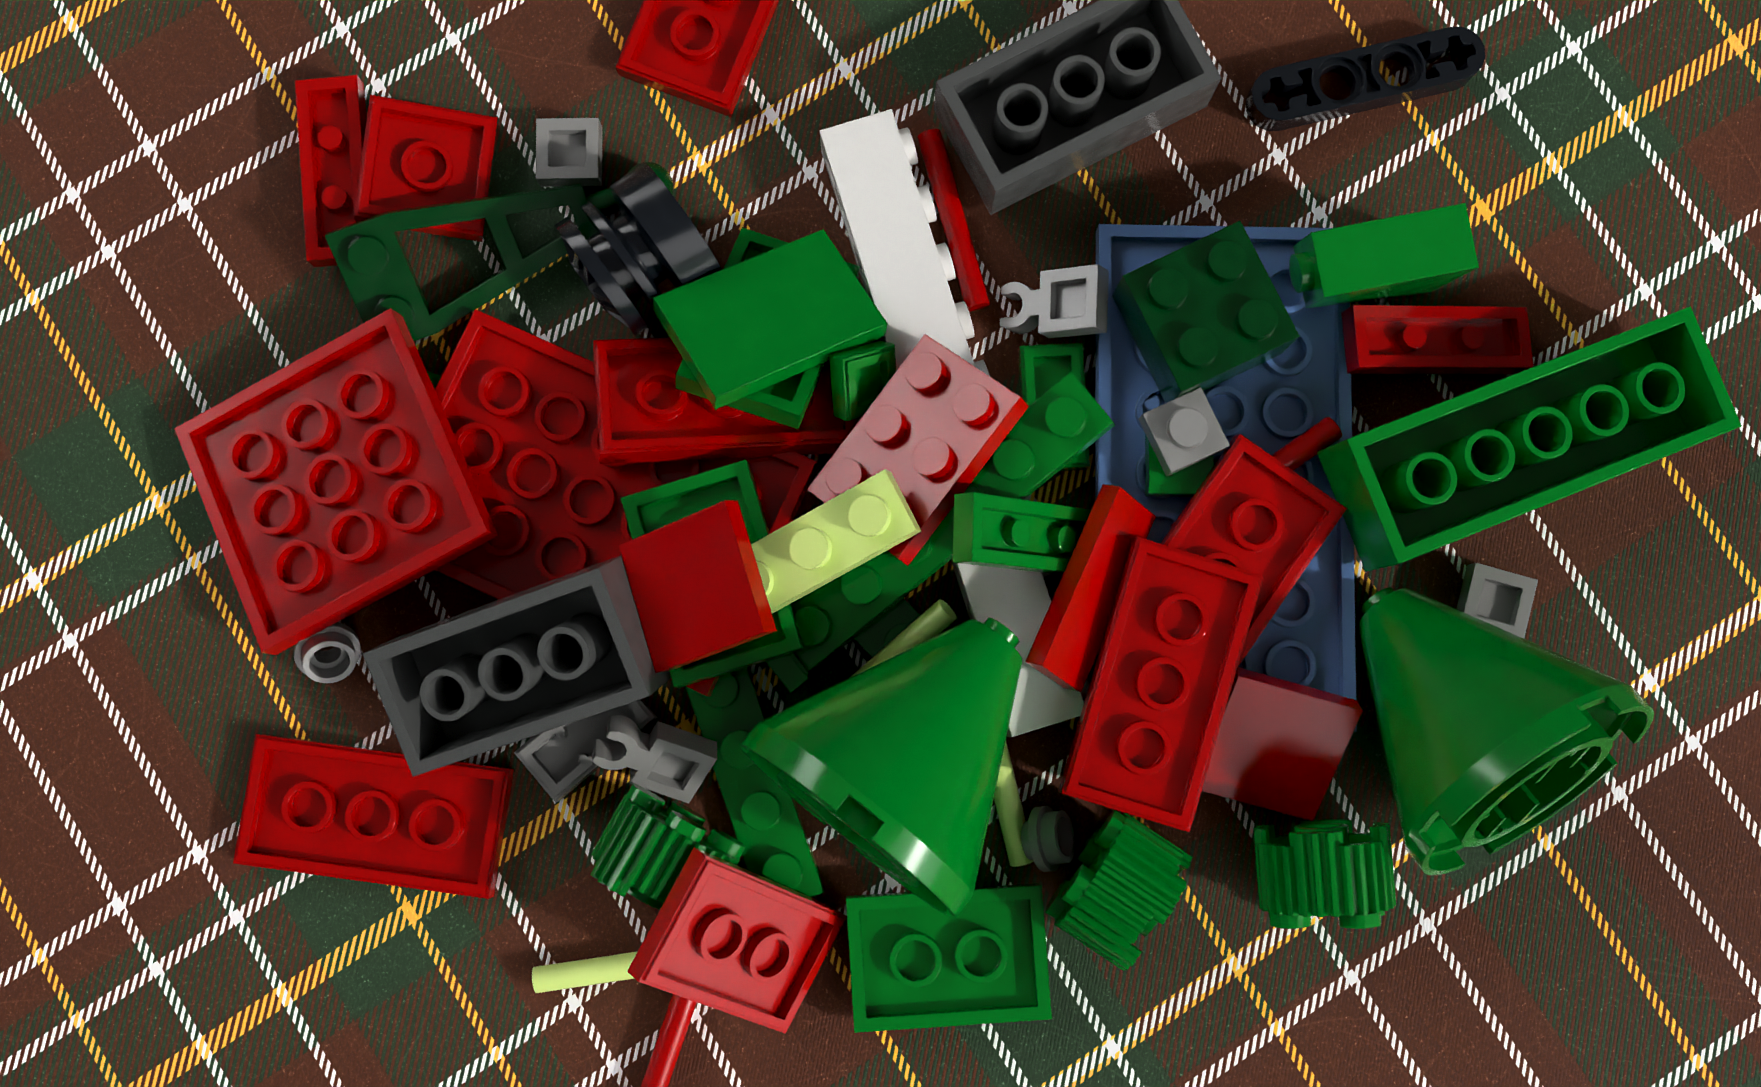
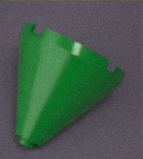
M1392 587L1384 588L1372 595L1361 608V612L1364 615L1359 621L1358 629L1404 844L1407 852L1427 875H1441L1463 868L1465 863L1456 853L1457 850L1464 847L1482 845L1488 854L1491 855L1547 821L1585 793L1618 764L1609 752L1613 746V741L1622 732L1635 744L1645 735L1653 721L1654 710L1631 685L1412 589L1402 588L1395 591Z
M988 617L984 623L974 619L967 620L758 722L740 744L742 746L741 750L764 774L823 825L827 823L857 847L855 850L936 910L950 918L952 916L956 918L974 894L1022 665V657L1015 649L1020 641L1009 628L993 618Z

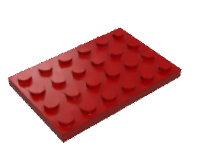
M475 309L435 391L498 536L435 570L494 598H505L620 556L619 545L632 540L621 501L622 497L742 460H747L750 464L768 529L772 533L793 521L815 475L818 464L817 461L795 451L772 454V456L600 464L594 362ZM720 676L693 683L686 687L710 697Z

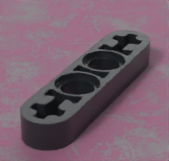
M1448 27L1274 67L1263 72L1255 80L1245 101L1246 112L1250 120L1258 128L1266 131H1282L1454 91L1465 86L1482 67L1485 60V46L1480 37L1472 30L1464 27ZM1447 48H1449L1452 56H1463L1465 60L1457 70L1452 61L1434 64L1426 73V64L1437 61ZM1385 59H1395L1402 62L1409 72L1408 83L1403 86L1387 84L1379 74V63ZM1329 72L1343 75L1350 84V96L1343 100L1328 98L1320 88V76ZM1304 83V95L1289 99L1282 111H1278L1275 103H1264L1263 101L1270 88H1274L1278 97H1285L1296 94Z

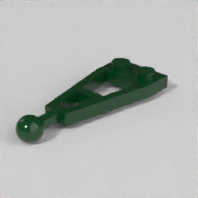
M645 162L673 195L674 186L669 172L657 163ZM642 163L635 165L633 168L630 169V171H632ZM580 183L387 211L328 232L325 238L363 323L391 308L403 316L413 341L440 332L567 254L562 236L559 234L522 256L506 215L569 205L576 222L575 226L584 238L588 239L597 231L590 223L581 206L589 201L605 216L620 210L610 188L585 196ZM486 218L505 267L433 311H430L397 231Z

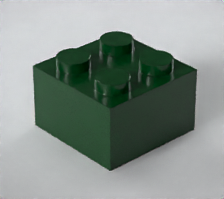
M1241 221L1124 274L1112 295L1165 403L1200 387L1203 391L1281 355L1300 337Z

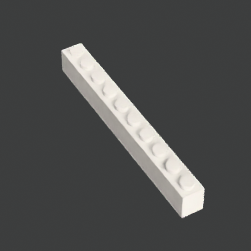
M889 109L819 130L822 156L856 263L860 266L859 272L865 291L888 323L886 334L881 340L895 344L896 371L923 335L926 334L989 375L984 360L973 362L966 340L975 336L971 316L964 301L954 303L948 281L956 278L953 261L945 242L938 245L935 244L929 223L937 221L936 211L928 186L917 187L910 167L911 165L918 164V157L909 128L906 127L898 130L893 111ZM952 563L969 618L984 623L988 617L993 618L1009 628L1020 641L1015 649L1022 657V665L1007 737L1018 736L1081 716L1084 705L1083 700L1086 699L1090 685L1088 677L1082 691L1077 692L1061 687L1025 662L1051 604L1044 578L1052 576V573Z

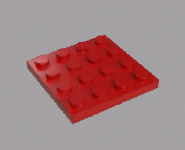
M391 308L174 428L261 653L277 655L296 645L299 641L311 637L498 536L406 322L401 314Z

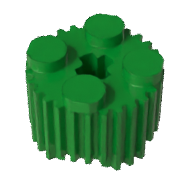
M633 783L627 795H624L591 853L592 858L596 862L590 875L598 879V882L606 885L609 890L623 897L628 893L641 902L660 910L694 847L732 864H738L740 856L746 848L743 843L715 828L711 830L709 835L706 834L707 830L702 827L706 818L676 801L671 802L668 810L662 809L665 804L662 798Z
M1113 810L1102 827L1096 826L1083 843L1076 856V859L1083 864L1078 868L1070 881L1065 879L1050 899L1045 913L1055 919V926L1122 971L1128 970L1142 953L1132 943H1135L1139 934L1144 937L1147 936L1158 922L1163 925L1172 914L1174 906L1179 902L1180 895L1186 888V881L1179 877L1178 874L1182 870L1188 869L1193 857L1129 814L1124 813L1122 815L1118 811Z
M1349 819L1300 821L1301 825L1294 826V832L1284 835H1275L1273 824L1254 827L1259 909L1268 911L1270 927L1281 929L1305 928L1311 926V916L1338 917L1339 926L1343 928H1372L1381 926V916L1385 915V911L1396 906L1389 823L1373 822V826L1370 827V833L1352 832V823Z

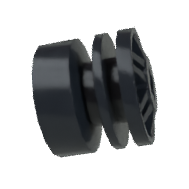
M645 162L610 186L613 198L622 214L611 222L589 201L581 206L590 223L597 231L591 237L585 239L568 216L554 225L562 236L569 257L568 261L605 312L626 325L635 336L648 328V326L632 304L633 302L644 296L653 308V297L661 295L657 285L668 278L678 288L722 270L693 222L665 184Z

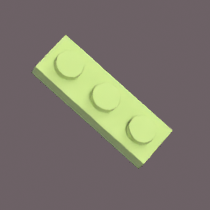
M883 470L751 544L771 613L780 610L922 531L890 471Z

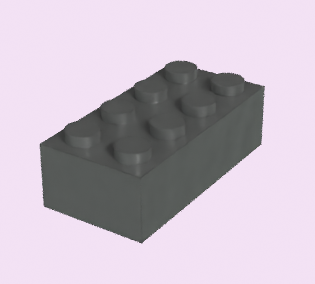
M1099 0L936 81L934 111L989 214L992 215L1207 107L1222 78L1178 0Z
M621 555L400 635L363 653L367 667L413 777L643 699L653 694L671 679L669 671L655 673Z

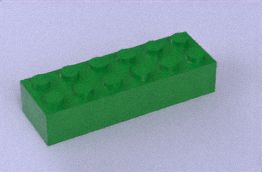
M1690 306L1348 438L1317 452L1336 501L1347 508L1342 516L1365 572L1403 563L1712 439L1742 425Z

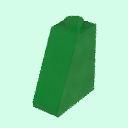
M1466 203L1311 232L1293 246L1295 254H1292L1289 260L1292 285L1297 293L1303 292L1306 309L1432 292L1479 268Z

